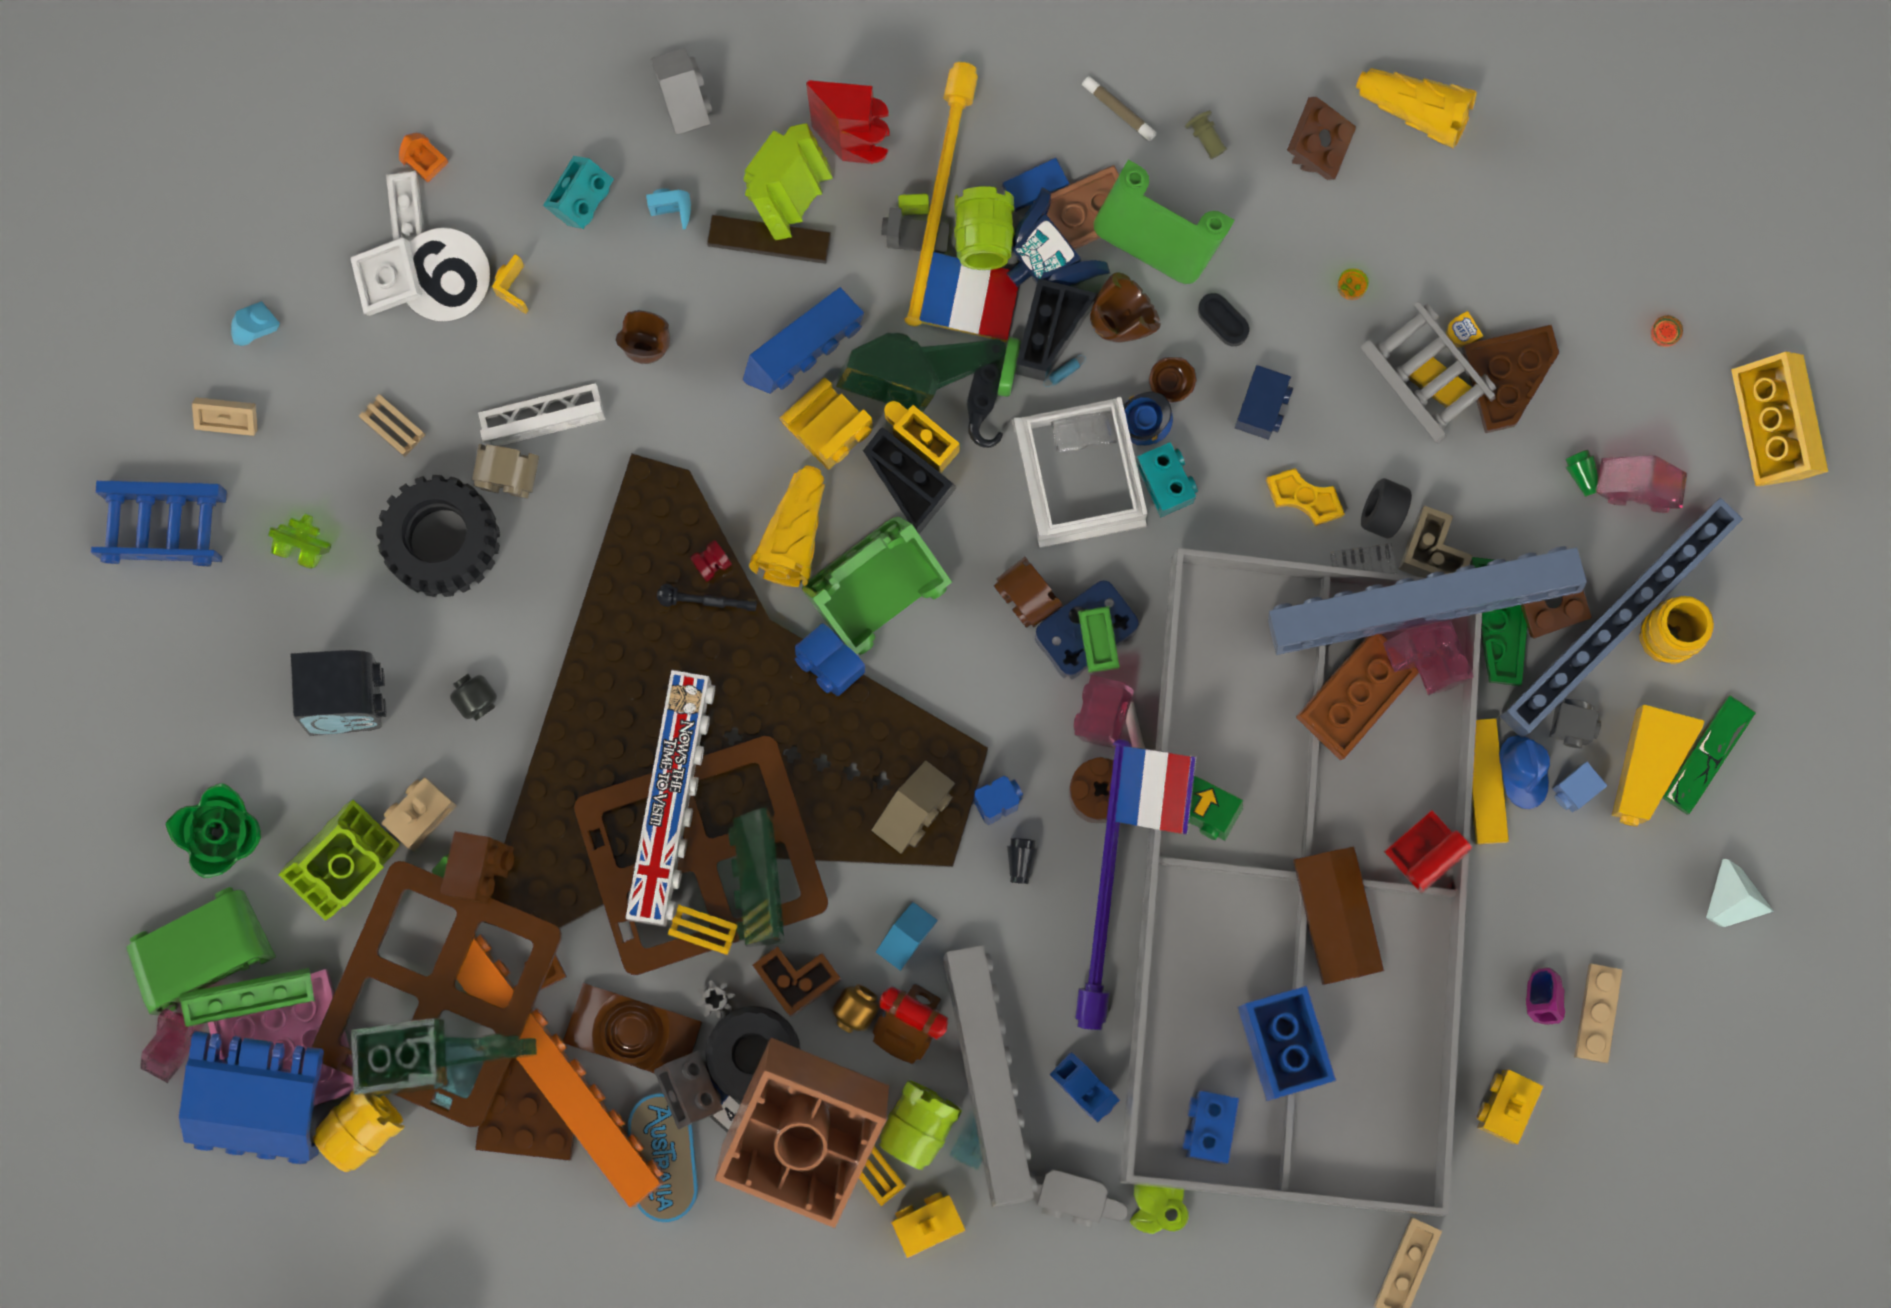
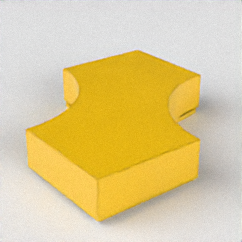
M1296 468L1266 478L1275 507L1288 506L1297 508L1309 516L1314 526L1333 521L1345 515L1334 486L1317 487L1311 485L1300 476Z

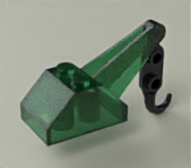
M888 332L851 350L839 372L835 387L886 404L896 401L907 410L914 405L921 412H924L934 398L936 390L974 374L966 401L969 416L968 433L976 445L982 448H991L1001 441L1003 433L998 432L995 438L988 440L981 436L979 430L981 423L994 408L1001 379V371L997 363L1006 354V346L1001 340L992 339L921 347L917 341L911 340L906 334Z

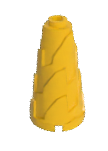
M1372 68L1368 72L1362 71L1356 84V88L1360 90L1359 95L1378 105L1379 109L1406 121L1405 124L1428 134L1429 138L1453 149L1465 130L1470 118L1468 117L1470 109L1473 110L1477 97V91L1452 83L1447 85L1427 78L1421 80L1398 72H1393L1392 74Z
M806 465L803 469H799L797 473L793 474L787 491L776 508L756 552L751 556L750 569L756 575L759 568L765 571L763 579L788 587H799L801 580L804 587L808 584L815 549V536L819 523L818 513L825 484H823L825 478L821 475L820 469Z

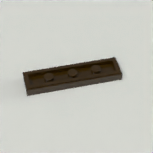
M712 215L707 245L708 247L826 264L831 232L789 226L792 237L775 240L765 222Z

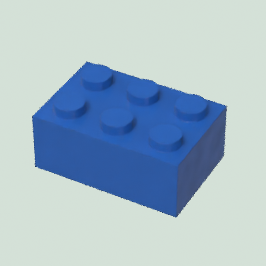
M1307 986L1245 1003L1238 1007L1266 1101L1336 1081Z

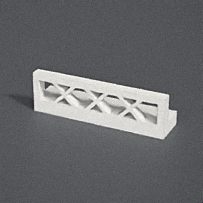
M596 383L478 413L482 427L480 433L485 446L486 444L502 446L606 420ZM593 394L594 402L575 406L581 395ZM559 401L567 406L566 409L545 413L553 402ZM543 405L540 410L536 408L537 406ZM530 409L537 413V416L516 421L521 410ZM513 413L511 417L506 414ZM500 416L508 421L507 424L489 428L487 419Z

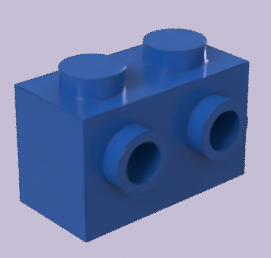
M1199 1091L1196 1093V1098H1190L1187 1116L1193 1117L1191 1130H1185L1182 1149L1187 1150V1158L1224 1165L1229 1163L1239 1098Z

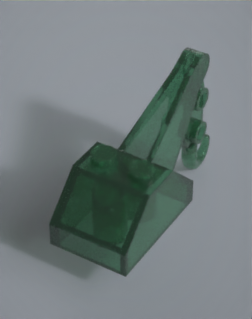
M438 1018L351 1030L354 1095L410 1093L438 1089L448 1084L447 1069L537 1055V1044L534 1038L520 1039L519 1036L502 1037V1034L484 1035L483 1037L475 1038L445 1037L444 1019ZM446 1047H471L476 1051H483L484 1056L446 1061Z

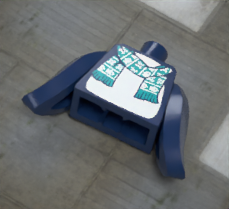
M1041 187L1036 200L1024 214L1014 231L1012 242L1014 248L1012 251L1020 263L1006 273L1014 285L1018 287L1031 277L1036 284L1038 279H1043L1073 287L1094 277L1111 274L1107 262L1081 260V257L1047 216L1051 204V192Z

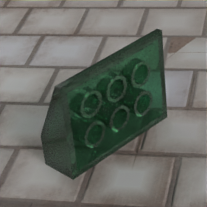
M760 808L734 818V827L728 828L730 846H736L737 858L731 859L733 878L739 877L740 890H734L736 909H742L743 921L737 922L739 941L745 940L746 947L785 943L773 818L767 808Z

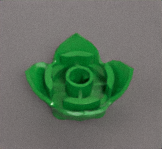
M223 783L208 788L202 794L201 800L197 805L178 809L165 823L171 840L177 847L189 854L191 869L202 878H212L224 874L237 861L252 854L261 840L259 822L247 812L240 795L230 786ZM219 825H221L224 835L217 840V837L213 836L212 832L214 828L218 829Z

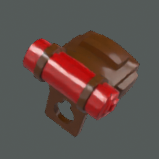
M914 984L908 993L894 986L887 988L880 997L879 1007L885 1011L879 1016L872 1031L874 1034L873 1042L891 1056L907 1063L914 1064L916 1060H921L930 1047L932 1038L937 1040L948 1029V1017L936 1009L941 998L917 984ZM915 995L925 997L930 1004L921 1003Z

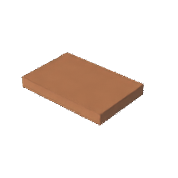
M1114 165L1051 193V204L1047 216L1074 250L1100 238L1094 230L1093 223L1119 176Z

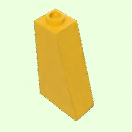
M1642 705L1636 709L1611 816L1619 817V822L1635 827L1639 823L1642 824L1650 820L1702 730L1704 720L1648 705Z

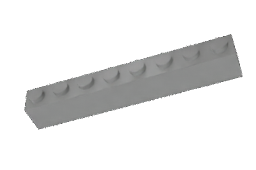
M984 945L948 951L944 955L943 960L991 1205L994 1208L1030 1201L1034 1198L1033 1192H1037V1183L1034 1173H1029L1027 1160L1031 1159L1028 1141L1022 1140L1020 1128H1024V1118L1022 1110L1016 1109L1014 1097L1018 1096V1088L1015 1078H1010L1008 1065L1012 1064L1009 1047H1004L1001 1034H1005V1023L1003 1016L997 1015L995 1003H999V993L996 984L991 985L989 975L990 972H993L991 955L989 953L985 954Z

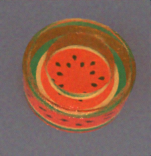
M1662 316L1652 325L1650 331L1651 338L1661 347H1671L1681 339L1683 326L1674 316Z

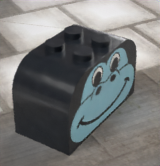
M335 650L290 654L293 716L309 736L372 731L382 727L381 717L387 716L386 700L383 698L382 693H380V687L385 686L384 668H381V663L376 662L372 653L360 650Z

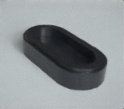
M1210 293L1200 300L1198 306L1200 319L1224 344L1235 347L1246 341L1249 334L1248 322L1222 295Z

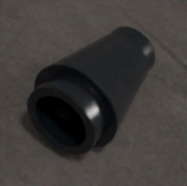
M1011 838L1010 845L1007 846L1011 883L1029 884V878L1038 848H1035L1036 840Z

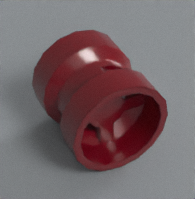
M716 540L707 544L705 551L696 552L689 557L706 582L713 579L719 569L726 570L732 566L729 558Z

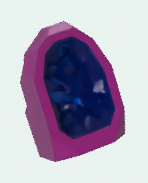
M1550 967L1536 970L1527 983V1014L1534 1022L1544 1025L1560 1024L1565 1016V990L1562 985L1561 976Z

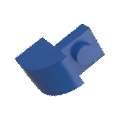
M1072 1052L1049 1074L1078 1106L1097 1123L1104 1116L1108 1115L1120 1101L1115 1093L1102 1083Z

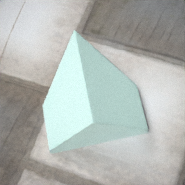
M1723 858L1706 918L1718 926L1727 927L1774 912L1742 868L1729 859Z

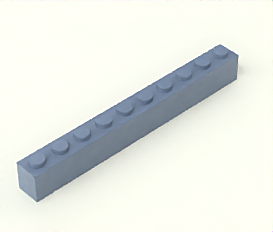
M1719 498L1500 717L1521 738L1528 735L1743 518L1722 498Z
M1560 546L1549 550L1547 554L1536 555V553H1526L1519 556L1518 560L1506 562L1505 559H1497L1489 562L1484 567L1475 568L1474 565H1468L1459 568L1455 573L1434 572L1427 575L1426 579L1414 581L1413 578H1405L1397 581L1396 585L1384 587L1382 584H1376L1367 587L1363 592L1343 591L1337 593L1334 598L1322 600V597H1313L1305 600L1304 604L1292 606L1290 603L1280 604L1269 611L1268 624L1275 653L1280 655L1580 593L1583 591L1587 581L1577 547L1567 549L1566 546Z

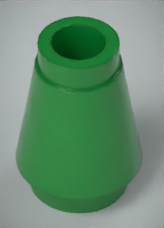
M1588 449L1565 459L1568 465L1565 468L1585 497L1602 490L1595 457L1590 455Z

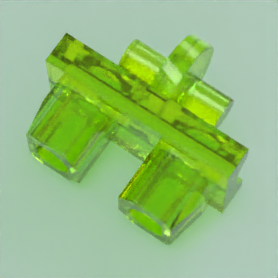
M304 514L300 520L291 518L288 526L280 524L278 528L271 527L268 534L269 537L273 538L272 554L288 558L291 555L293 546L301 549L297 563L309 569L315 568L321 556L329 553L332 544L316 538L320 533V528L312 526L313 516Z

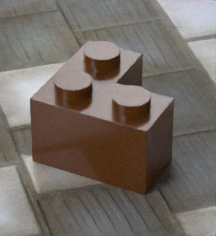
M454 831L440 894L455 899L488 904L489 897L493 894L495 887L494 876L507 878L508 871L513 866L514 847L491 837Z
M777 946L752 965L791 1018L842 981L823 953L796 971Z

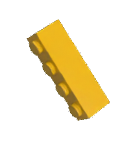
M1783 352L1731 369L1755 486L1797 481L1828 472L1804 355Z

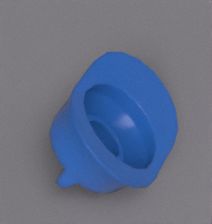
M1518 735L1510 737L1502 744L1499 752L1507 797L1514 805L1522 809L1538 807L1545 800L1548 793L1549 780L1547 772L1550 767L1549 754L1541 744L1526 736L1521 738Z

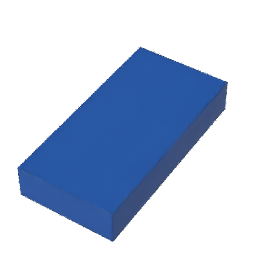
M1056 158L1002 183L1004 191L1006 190L1014 196L1015 212L1033 204L1041 187L1054 193L1069 186V182Z

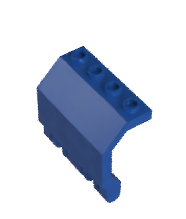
M194 1031L191 1039L189 1059L185 1068L179 1111V1122L184 1143L194 1144L195 1149L204 1151L213 1150L214 1147L224 1148L225 1153L231 1155H244L245 1152L257 1153V1158L266 1160L276 1159V1156L287 1157L288 1162L293 1164H307V1161L318 1156L319 1149L315 1142L311 1143L309 1132L315 1089L321 1075L323 1049L307 1047L305 1052L304 1046L297 1045L293 1052L291 1069L282 1068L285 1055V1045L283 1043L276 1042L274 1046V1043L271 1041L244 1038L242 1041V1037L233 1036L229 1045L228 1060L219 1059L222 1045L221 1034L213 1033L211 1036L208 1032Z

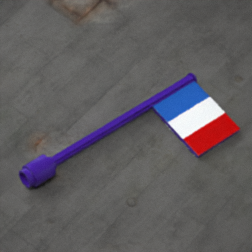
M1123 739L1116 740L1113 743L1115 745L1089 980L1085 983V988H1078L1075 1019L1078 1020L1077 1027L1102 1030L1103 1023L1107 1021L1110 992L1104 990L1102 976L1120 823L1187 834L1196 757L1135 748L1132 747L1129 741Z

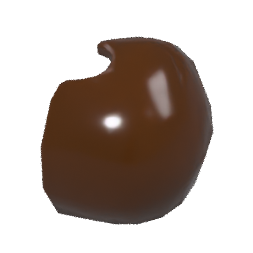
M1165 357L1160 359L1152 367L1149 376L1151 391L1162 394L1171 403L1180 402L1194 391L1197 381L1195 369L1182 357Z

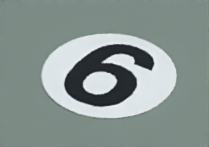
M451 228L431 229L415 237L409 244L422 297L406 303L416 313L435 321H452L471 313L485 297L490 281L489 263L481 246L466 233Z

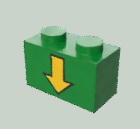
M1194 775L1189 823L1199 827V832L1212 840H1216L1218 837L1226 841L1243 810V800Z

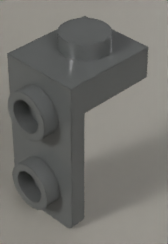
M890 207L889 217H883L881 235L886 236L887 248L921 251L927 221L902 219V209ZM939 222L933 251L935 253L945 254L947 252L948 223Z

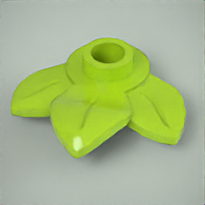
M1146 1185L1134 1186V1197L1140 1210L1130 1219L1133 1227L1147 1234H1155L1162 1229L1176 1232L1186 1226L1189 1212L1183 1203L1184 1189ZM1171 1209H1175L1178 1213L1174 1221L1167 1219V1213Z

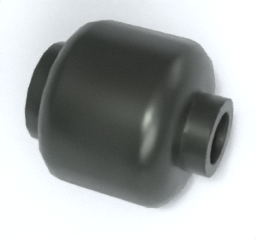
M466 674L453 683L456 690L451 693L450 699L463 718H473L477 721L496 707L493 703L496 701L497 695L482 675L471 678L469 674Z

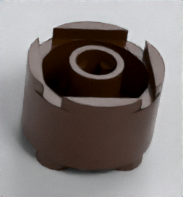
M1025 556L997 577L996 580L998 582L993 585L1007 604L1012 601L1016 604L1012 611L1026 628L1030 625L1035 627L1063 605Z
M1104 757L1090 759L1080 765L1072 776L1069 785L1070 803L1075 813L1087 822L1107 823L1114 762L1112 759ZM1094 785L1098 787L1106 786L1105 793L1108 796L1101 794L1099 797H1096L1094 795L1096 790Z

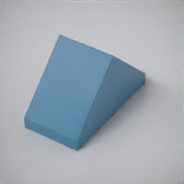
M912 902L892 926L876 953L901 971L938 920Z

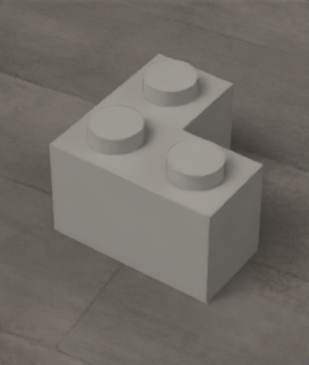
M683 48L651 58L676 135L709 125L710 121L707 113L712 112V108L707 94L702 96L699 86L704 85L695 56L689 58L686 49Z

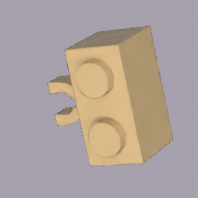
M425 777L421 781L419 779L414 781L405 792L407 796L400 804L396 802L387 809L384 814L385 820L381 823L412 851H415L457 806Z

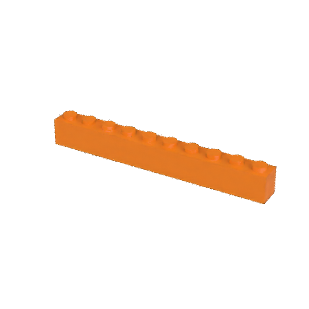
M481 934L479 936L475 935L456 979L467 994L504 1009L509 1005L517 985L514 986L507 977L511 972L501 959L495 961L490 955L489 951L492 947ZM538 1008L534 1011L532 1010L513 1055L630 1208L637 1206V1204L664 1184L660 1178L664 1174L653 1159L649 1162L641 1153L644 1149L642 1143L634 1134L628 1136L622 1128L625 1122L614 1108L609 1111L602 1102L606 1097L595 1083L591 1086L583 1077L587 1073L576 1058L572 1061L564 1052L568 1047L557 1033L553 1036L545 1027L549 1022Z

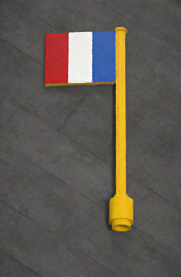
M955 62L953 68L949 70L943 97L948 102L950 111L908 316L904 318V321L912 327L923 323L1007 342L1018 287L1014 285L1006 274L1010 270L1004 268L993 270L970 269L963 266L956 257L933 252L962 109L973 104L978 79L974 65L966 62Z

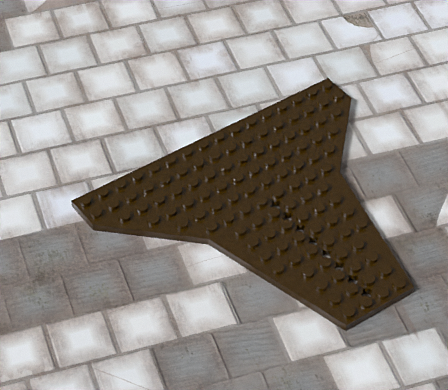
M631 453L504 844L514 847V863L511 870L508 871L507 878L494 876L495 887L490 897L555 924L560 929L604 906L574 811V805L576 800L583 795L653 773L671 670L709 676L711 685L715 686L713 703L707 704L705 716L710 717L708 731L706 735L701 734L699 745L704 747L703 756L762 736H769L776 741L815 861L953 867L988 747L864 674L839 696H836L831 691L826 693L816 681L818 677L810 670L805 672L795 660L797 657L795 655V646L803 639L769 619L690 470ZM716 540L729 558L732 566L726 570L719 569L715 573V577L706 582L689 557L696 552L705 551L707 544ZM670 584L674 588L678 587V592L686 594L704 595L706 593L722 595L729 599H757L756 612L731 606H725L724 608L703 606L702 603L677 601L676 606L672 604L665 607L659 603L656 594L662 585ZM733 729H738V735L742 736V740L735 741L734 745H729V739L725 737V734L732 732ZM795 746L797 747V752L801 754V758L794 759L793 763L787 762L788 757L784 755V752ZM821 755H825L831 766L830 768L824 767L822 772L817 771V765L813 762L815 758L820 759ZM927 761L956 783L949 792V795L953 798L942 812L937 809L939 814L929 827L925 825L922 827V830L926 833L915 847L909 844L900 853L871 830L898 789ZM756 763L698 781L697 792L694 798L708 838H716L770 820L775 815L760 766ZM851 764H856V769L861 772L860 776H854L852 781L847 780V774L843 772V769L850 767ZM886 773V779L890 780L889 786L884 785L882 789H877V783L872 781L873 777ZM648 798L603 814L602 819L616 864L619 868L636 864ZM600 829L590 831L595 850L605 846ZM782 842L733 857L790 860L786 846Z

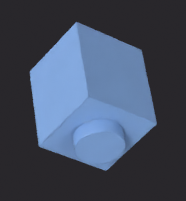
M1585 762L1552 789L1556 793L1554 797L1559 805L1565 810L1570 809L1571 812H1574L1606 788L1607 784L1591 765Z

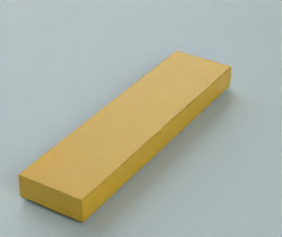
M1497 718L1476 720L1472 786V812L1476 845L1509 842L1502 769L1499 758Z

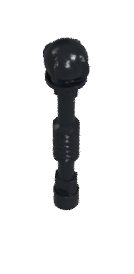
M670 584L662 585L656 594L659 603L665 607L672 604L676 606L677 601L702 603L703 606L720 608L731 606L756 612L757 599H729L722 595L706 593L704 595L686 594L678 592V587L674 588Z

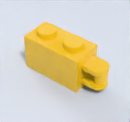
M896 401L886 404L884 408L885 419L893 426L894 437L938 472L942 473L960 452V443L914 405L907 410Z

